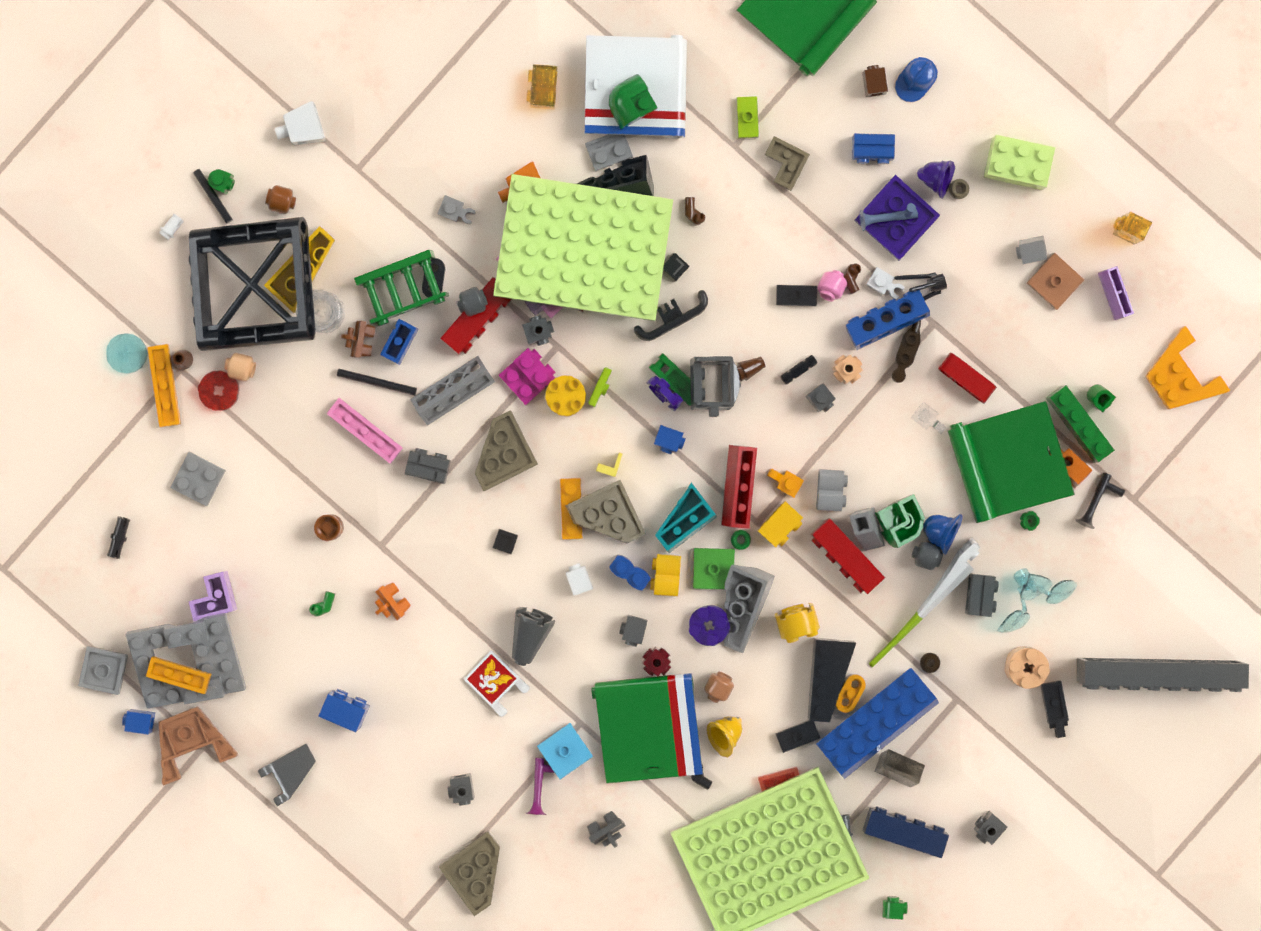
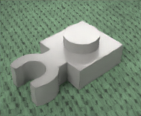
M445 195L437 214L455 222L460 217L466 224H471L472 221L467 220L466 215L468 213L476 214V212L471 208L462 209L464 206L463 202Z

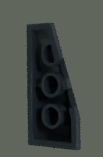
M647 155L627 159L621 162L622 166L614 170L608 168L604 170L605 173L597 178L589 177L577 183L579 185L654 196V184Z

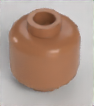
M720 671L711 674L704 687L705 692L708 694L707 698L715 703H718L719 700L726 701L734 688L732 677Z

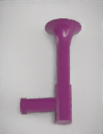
M535 758L533 804L530 811L526 814L547 815L541 807L543 773L555 772L550 765H544V758Z

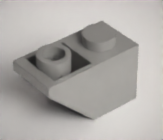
M874 507L855 511L849 516L855 537L865 551L885 546Z

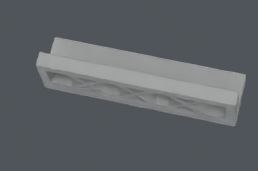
M476 356L410 400L419 416L428 426L495 381L479 356ZM479 364V369H477L474 372H470L471 368ZM462 377L459 382L453 383L454 379ZM445 388L442 393L436 394L437 390ZM428 399L425 404L419 407L418 402Z

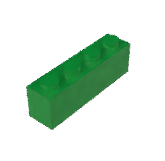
M1067 385L1059 387L1046 397V400L1093 463H1099L1115 451Z

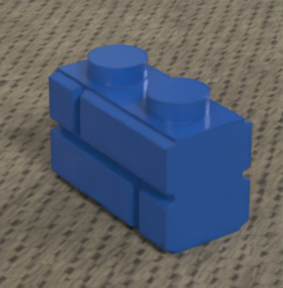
M853 134L852 160H857V164H868L869 160L877 161V164H889V161L894 160L895 134Z
M398 319L395 325L396 328L392 330L380 355L400 365L419 329Z

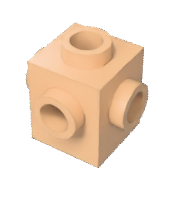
M843 354L834 361L836 366L832 368L835 371L833 375L840 383L843 381L846 384L850 381L853 384L861 377L859 373L863 371L861 368L863 364L856 356L848 355L845 357ZM846 365H851L852 371L850 373L846 372Z

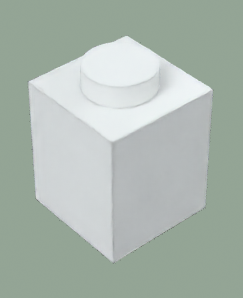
M580 563L568 567L569 571L566 572V576L574 596L593 589L585 565L580 566Z

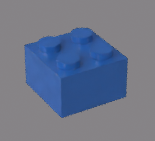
M332 690L328 693L318 717L357 732L363 724L370 705L366 704L367 701L363 698L356 696L354 699L347 696L348 692L344 690Z

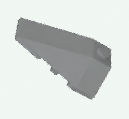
M731 565L725 581L726 602H724V609H726L728 622H730V630L724 639V646L744 653L771 589L774 575L754 567Z

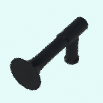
M1103 473L1086 513L1082 518L1075 519V521L1085 527L1095 529L1092 524V518L1105 490L1107 489L1122 497L1125 489L1110 483L1109 481L1112 476Z

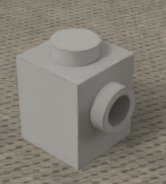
M1044 236L1019 240V247H1016L1018 259L1022 258L1023 264L1047 260Z

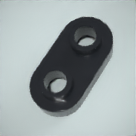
M435 258L431 260L430 266L432 267L436 264L439 267L438 271L433 272L440 293H442L446 267L442 260ZM424 273L422 292L429 298L433 295L428 290L429 284Z

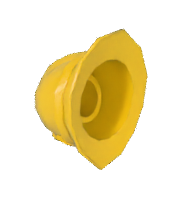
M728 716L714 722L710 721L707 725L708 740L721 756L728 758L733 754V748L736 747L742 734V720L740 717Z

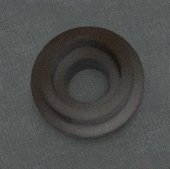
M926 653L920 659V666L925 672L934 673L940 667V659L934 653ZM930 659L934 661V665L931 667L927 665V661Z

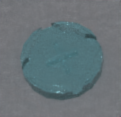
M125 333L115 336L110 340L106 349L107 362L114 370L120 373L129 374L137 372L147 360L148 352L146 345L141 338L134 334Z

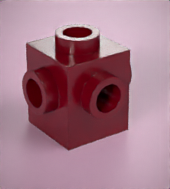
M655 646L653 650L649 648L642 656L644 658L642 664L645 665L643 669L650 676L654 674L657 677L660 674L664 676L671 668L669 665L671 663L669 659L670 654L662 647L658 649ZM655 659H659L661 661V664L659 666L653 665V661Z

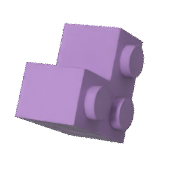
M228 571L204 576L208 596L189 601L193 621L206 616L237 610Z

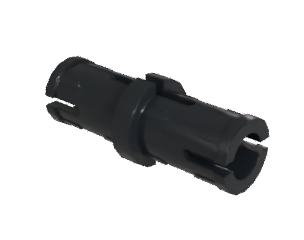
M121 516L117 517L114 533H111L110 536L112 540L107 556L120 559L123 544L127 540L126 533L130 519L122 518Z

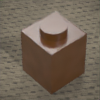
M879 65L868 66L867 70H864L862 73L865 96L886 95L888 87L885 67L879 68Z

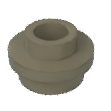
M956 179L950 184L949 193L955 199H963L969 193V185L963 179ZM956 186L962 187L961 193L956 192Z

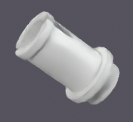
M173 213V216L165 226L160 227L161 231L159 233L168 240L171 237L174 238L173 234L184 221Z

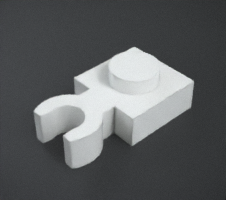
M876 267L866 284L882 295L887 290L893 299L899 298L894 293L895 288L904 290L903 285L892 283L894 279L892 275Z

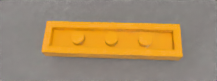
M169 344L147 347L159 427L180 425L181 420Z

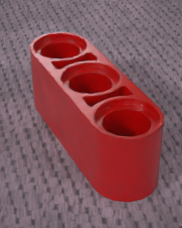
M951 352L938 368L939 371L983 404L986 403L997 388L991 381Z

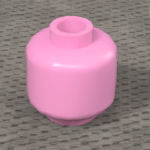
M833 270L823 274L817 288L823 299L833 302L842 297L847 286L843 273Z

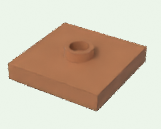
M1053 253L1029 279L1027 284L1055 310H1058L1084 279L1056 253Z

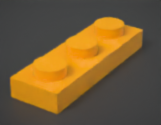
M581 478L560 479L562 539H583L582 527L573 523L565 506L581 498Z
M153 656L151 657L146 677L206 694L212 674Z

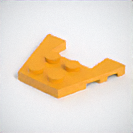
M1186 326L1179 330V333L1170 342L1168 348L1145 376L1167 409H1173L1231 391L1221 376H1217L1202 387L1179 354V352L1196 341Z

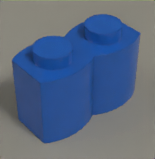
M617 555L609 566L616 576L626 579L637 590L643 591L651 579L644 569L634 566L623 555Z

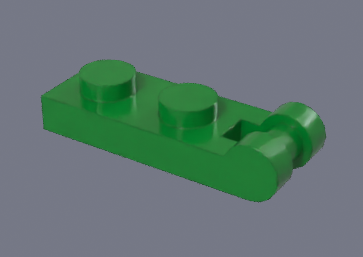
M662 353L658 357L659 360L655 364L652 363L648 368L660 379H665L670 385L669 388L676 392L690 406V378ZM667 365L670 369L664 374L660 369Z

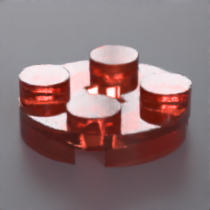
M221 370L206 374L198 385L201 402L207 408L214 411L230 409L239 398L240 387L238 381L230 378L227 372ZM216 386L224 387L222 396L214 394Z

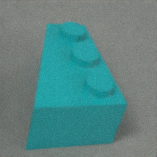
M691 482L655 536L666 551L671 553L717 518V515Z

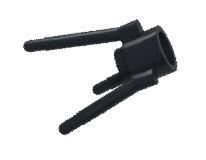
M934 272L894 277L895 280L927 279L926 284L909 289V292L925 288L933 291L923 297L925 301L941 294V290L947 289L943 273L937 275Z

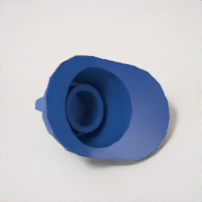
M919 57L913 59L896 80L895 89L897 95L906 102L920 100L937 79L938 71L936 65L928 58Z

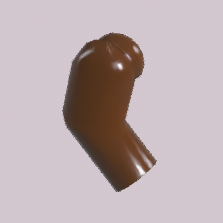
M685 197V216L693 224L700 225L705 221V215L695 209V197Z

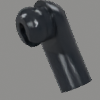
M704 773L691 775L692 781L706 790L710 788L713 782L704 777Z

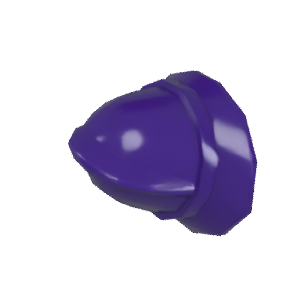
M943 160L941 162H929L918 169L917 176L926 186L943 199L956 169L953 161Z

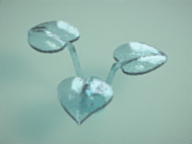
M1026 568L1020 569L1013 577L1019 585L1017 590L1020 594L1022 610H1016L1008 615L997 631L1001 633L1016 631L1029 621L1030 614L1026 612L1025 600H1032L1044 593L1048 595L1046 598L1047 603H1060L1074 592L1077 582L1063 580L1054 585L1051 591H1048L1052 586V581L1049 578L1030 574Z

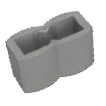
M819 469L817 510L842 511V507H846V495H843V487H847L848 475H844V471Z

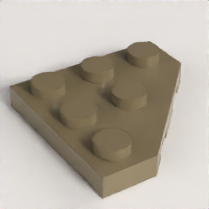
M511 410L492 419L475 471V476L483 491L538 465Z
M621 480L565 505L574 524L626 544L646 535Z
M489 830L439 866V869L474 917L490 906L492 902L500 846Z

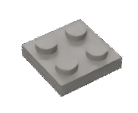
M188 452L170 488L208 506L226 470L192 452Z
M87 646L78 686L119 695L128 655Z

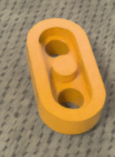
M852 674L846 678L836 703L839 711L849 713L858 703L866 686L865 680L860 675ZM854 680L858 681V686L856 688H853L851 686V683ZM844 698L849 700L847 705H842L841 703Z

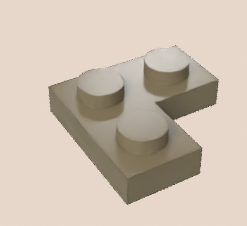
M775 136L765 156L782 164L774 183L792 191L810 154Z

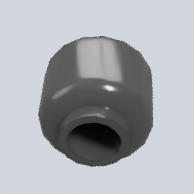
M477 287L461 292L459 294L460 300L457 301L460 312H465L469 317L484 312L486 305H488L483 290H479Z
M924 541L920 543L919 547L915 546L912 552V558H915V565L928 570H934L935 567H939L943 557V552H941L939 546Z

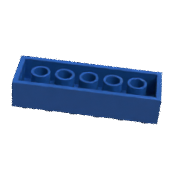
M909 668L816 743V745L845 779L939 704V701L915 671Z

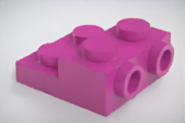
M529 348L499 374L500 378L525 405L555 379L553 375L556 373L549 364L544 366L541 363L540 359L542 356L535 349L531 351Z

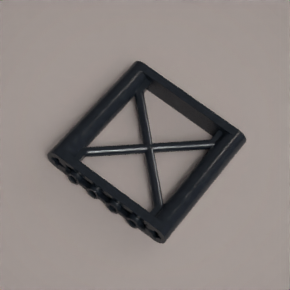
M304 217L195 229L189 232L190 283L192 285V304L194 306L193 323L196 331V343L200 351L309 341L315 338L308 225ZM280 240L252 278L218 248ZM287 244H292L297 317H292L258 285ZM207 253L214 254L246 284L217 325H212ZM252 291L285 321L282 323L225 328Z

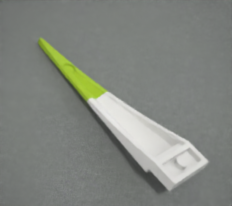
M972 537L957 551L939 582L917 612L869 663L872 668L974 570L967 560L972 561L978 556L980 546Z

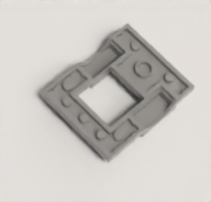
M226 613L206 616L189 624L178 626L164 624L128 631L125 634L147 709L184 702L185 705L222 698L225 694L246 689ZM191 645L197 669L212 674L206 694L146 677L151 657L155 656L153 649L166 646L170 649Z

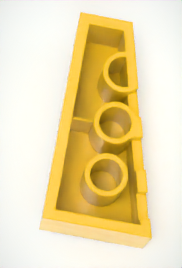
M321 226L309 237L312 282L335 242V239ZM292 255L264 286L295 313L297 311L294 259Z

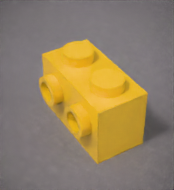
M783 501L757 531L774 547L778 545L782 547L789 539L787 535L792 530L796 532L803 524L801 522L803 517L786 501Z

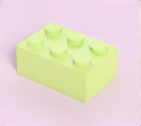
M995 135L991 140L983 178L1043 190L1048 185L1056 147Z

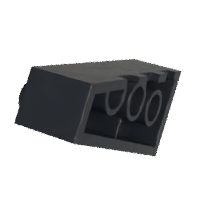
M814 638L808 705L809 721H831L856 646L855 641Z

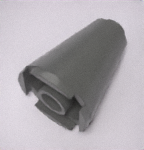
M518 607L515 612L512 658L516 664L526 666V664H530L555 624V620L552 621L553 617L537 609L529 612L526 611L527 607Z

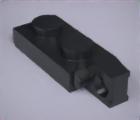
M1059 680L1043 683L1040 686L1049 728H1054L1056 738L1066 737L1064 726H1068L1069 718L1062 682Z

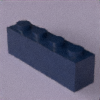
M882 807L869 808L862 830L864 834L935 857H943L949 838L945 828L938 825H933L932 828L926 826V822L915 818L914 821L907 820L906 815L897 812L892 815L887 813V809Z

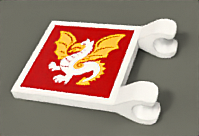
M492 650L463 679L501 717L505 716L508 711L498 701L514 685L522 693H527L530 690V686Z

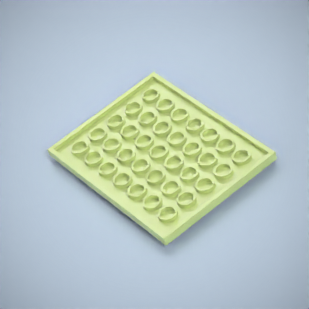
M512 174L493 296L656 321L673 199Z
M819 766L671 832L672 838L715 931H752L870 879Z

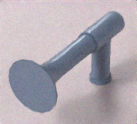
M912 203L907 205L905 211H897L895 213L868 215L863 210H860V224L863 231H865L868 225L877 222L918 218L916 206Z

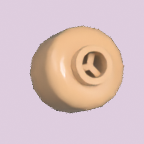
M234 353L231 358L226 359L224 369L227 370L230 378L247 381L249 378H253L256 363L251 356Z

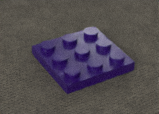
M894 175L866 206L863 212L868 215H879L905 211L910 203L916 206L918 218L877 222L865 228L869 235L900 261L938 219L940 214L897 175ZM860 214L854 220L859 226H861Z

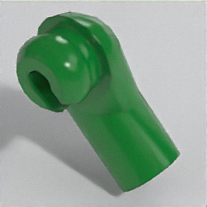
M326 591L323 601L312 604L309 612L314 616H321L330 612L335 593Z

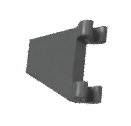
M307 743L258 770L261 778L273 772L283 793L273 799L276 806L281 805L292 797L316 762Z

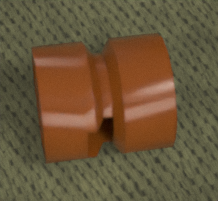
M334 514L322 515L316 520L314 525L315 534L324 541L337 539L344 530L343 521Z

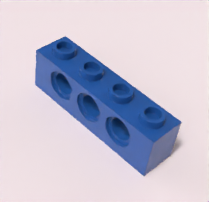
M920 290L907 292L903 295V298L897 301L892 299L886 302L885 306L880 309L873 308L867 311V315L861 318L856 316L850 319L848 324H846V330L856 350H859L929 317L930 310ZM908 306L911 308V311L904 314L900 311V308ZM884 315H890L893 319L890 322H883L881 318ZM870 323L874 325V329L865 331L863 326Z

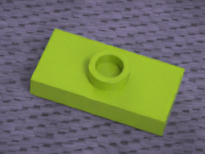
M757 96L737 97L738 138L759 137Z
M606 367L603 369L588 401L589 405L596 407L600 396H605L610 386L606 383L612 372L611 369Z

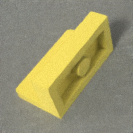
M618 453L614 468L598 463L596 471L616 477L623 453Z

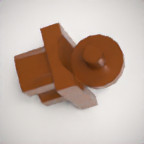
M356 321L355 331L354 328L348 327L347 335L341 334V338L346 339L345 347L351 348L352 345L350 357L361 358V356H371L372 346L363 344L364 336L374 338L376 327L366 324V321Z

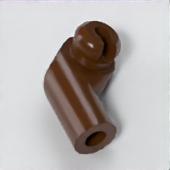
M857 263L850 264L843 276L847 281V288L850 294L860 290L855 281L861 272V266Z

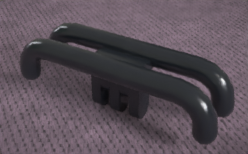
M700 290L697 294L700 301L699 305L683 314L675 299L670 300L674 307L670 309L667 302L663 304L667 311L663 313L660 306L657 307V311L664 324L651 332H645L641 326L637 325L634 327V333L643 341H651L704 312L708 305L706 292Z

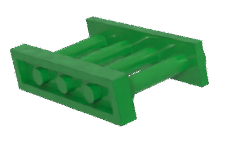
M433 250L423 251L354 278L356 285L363 286L368 292L376 314V318L369 320L371 324L382 326L389 323L388 319L430 303L438 305L445 302V298L449 297V293H440L430 266L431 260L435 259ZM420 265L423 268L433 295L424 300H421L411 272L413 270L412 267ZM398 272L404 274L414 301L413 304L405 307L402 306L392 279L394 278L393 274ZM380 279L385 281L395 308L394 311L386 314L382 310L374 288V281Z

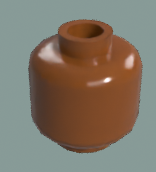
M275 185L272 189L269 188L265 204L268 205L270 211L287 214L289 209H294L296 197H293L292 189Z

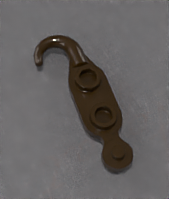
M906 310V311H903L902 313L907 314V313H909L911 310ZM921 320L914 323L902 338L895 359L898 368L892 373V380L896 383H902L905 380V369L909 368L914 362L921 341Z

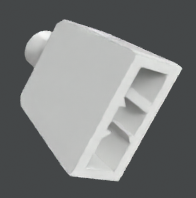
M313 101L284 114L283 118L286 125L275 128L278 140L289 137L293 145L326 141L317 108Z

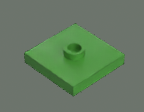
M694 548L693 589H725L727 575L731 565H734L735 549Z

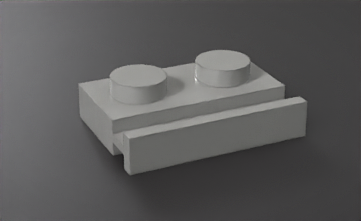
M608 134L585 143L595 172L633 158L625 135Z

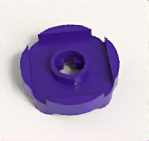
M652 376L646 382L650 385L649 389L662 403H670L668 408L676 411L681 406L683 399L676 392L672 393L668 389L670 385L665 379Z
M715 605L700 607L691 615L689 620L690 635L698 643L705 646H715L722 642L730 630L727 614L723 609ZM709 621H712V626L714 627V630H707L705 622L708 623Z

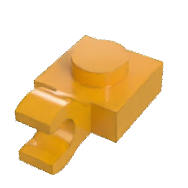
M770 469L767 476L779 482L776 487L777 489L795 498L804 482L803 479L787 470L784 475L774 469Z

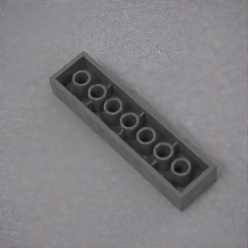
M1077 658L1076 682L1082 684V687L1093 690L1099 689V686L1109 690H1120V686H1123L1127 690H1140V687L1152 691H1160V687H1163L1169 691H1181V687H1183V689H1188V691H1201V688L1212 692H1221L1222 688H1224V690H1229L1230 692H1242V689H1249V664L1237 660Z

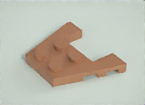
M198 706L159 721L163 786L182 778L174 759L209 744H213L220 763L238 756L236 750Z

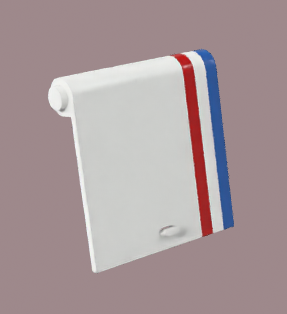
M586 35L584 134L665 136L671 139L685 138L687 40L683 39L682 35H671V38ZM639 74L646 83L648 91L658 108L621 130L610 111L609 96L613 88L619 83Z

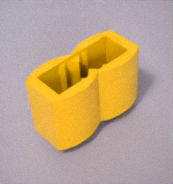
M657 554V558H653L652 570H656L655 578H651L650 590H654V595L678 597L681 556Z

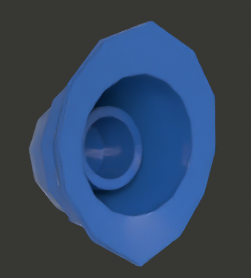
M959 514L952 518L943 515H932L923 524V531L932 544L939 546L944 555L947 554L961 526L963 516Z

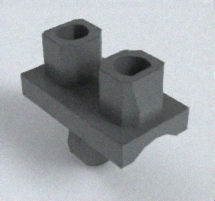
M610 811L603 816L608 824L606 827L601 829L598 822L595 821L588 825L587 828L591 835L589 837L591 843L596 845L603 841L604 847L612 844L615 848L618 846L616 840L622 837L620 832L617 831L626 825L613 811Z

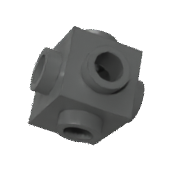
M541 315L530 318L529 323L522 325L529 345L537 343L540 346L549 343L548 339L552 338L551 333L554 332L552 322H547L546 317L541 318ZM542 328L543 331L542 333L537 334L536 329Z

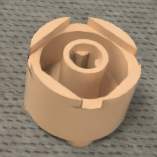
M1021 646L1013 649L1007 655L1005 662V673L1009 680L1025 689L1040 686L1050 673L1049 663L1045 655L1032 647ZM1025 663H1027V664L1030 665V666H1029V671H1025V670H1024V669H1025V666H1024Z

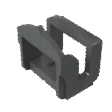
M732 356L693 357L690 359L691 410H709V417L719 416V410H730L734 406L741 383L737 366ZM702 365H722V402H702V400H705V388H702V380L705 379V368H702Z

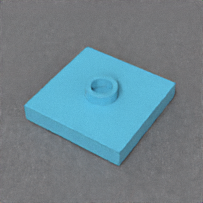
M571 723L537 746L559 780L593 757Z

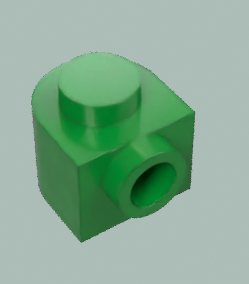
M220 169L213 170L208 177L209 185L226 195L228 191L233 189L235 184L234 175Z
M1099 384L1093 385L1087 392L1088 401L1101 412L1110 407L1116 398L1109 390Z
M887 896V900H883L882 917L903 920V915L907 914V902L899 900V897Z

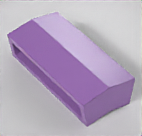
M1118 266L1099 272L1098 275L1114 320L1134 314Z

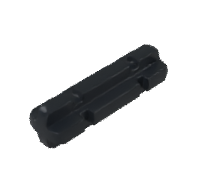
M810 355L805 361H801L791 368L789 372L781 375V379L784 384H789L793 381V378L796 379L808 371L809 367L812 368L818 362L813 355Z

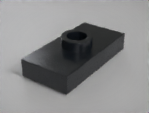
M776 285V305L817 306V286Z
M809 720L775 733L783 753L820 739L815 722Z

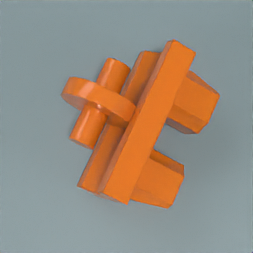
M394 583L388 584L385 587L381 586L375 591L380 598L375 601L379 608L375 613L378 615L382 612L386 618L392 614L396 620H399L405 615L404 612L408 610L411 604L406 598L396 603L392 596L399 592V589Z

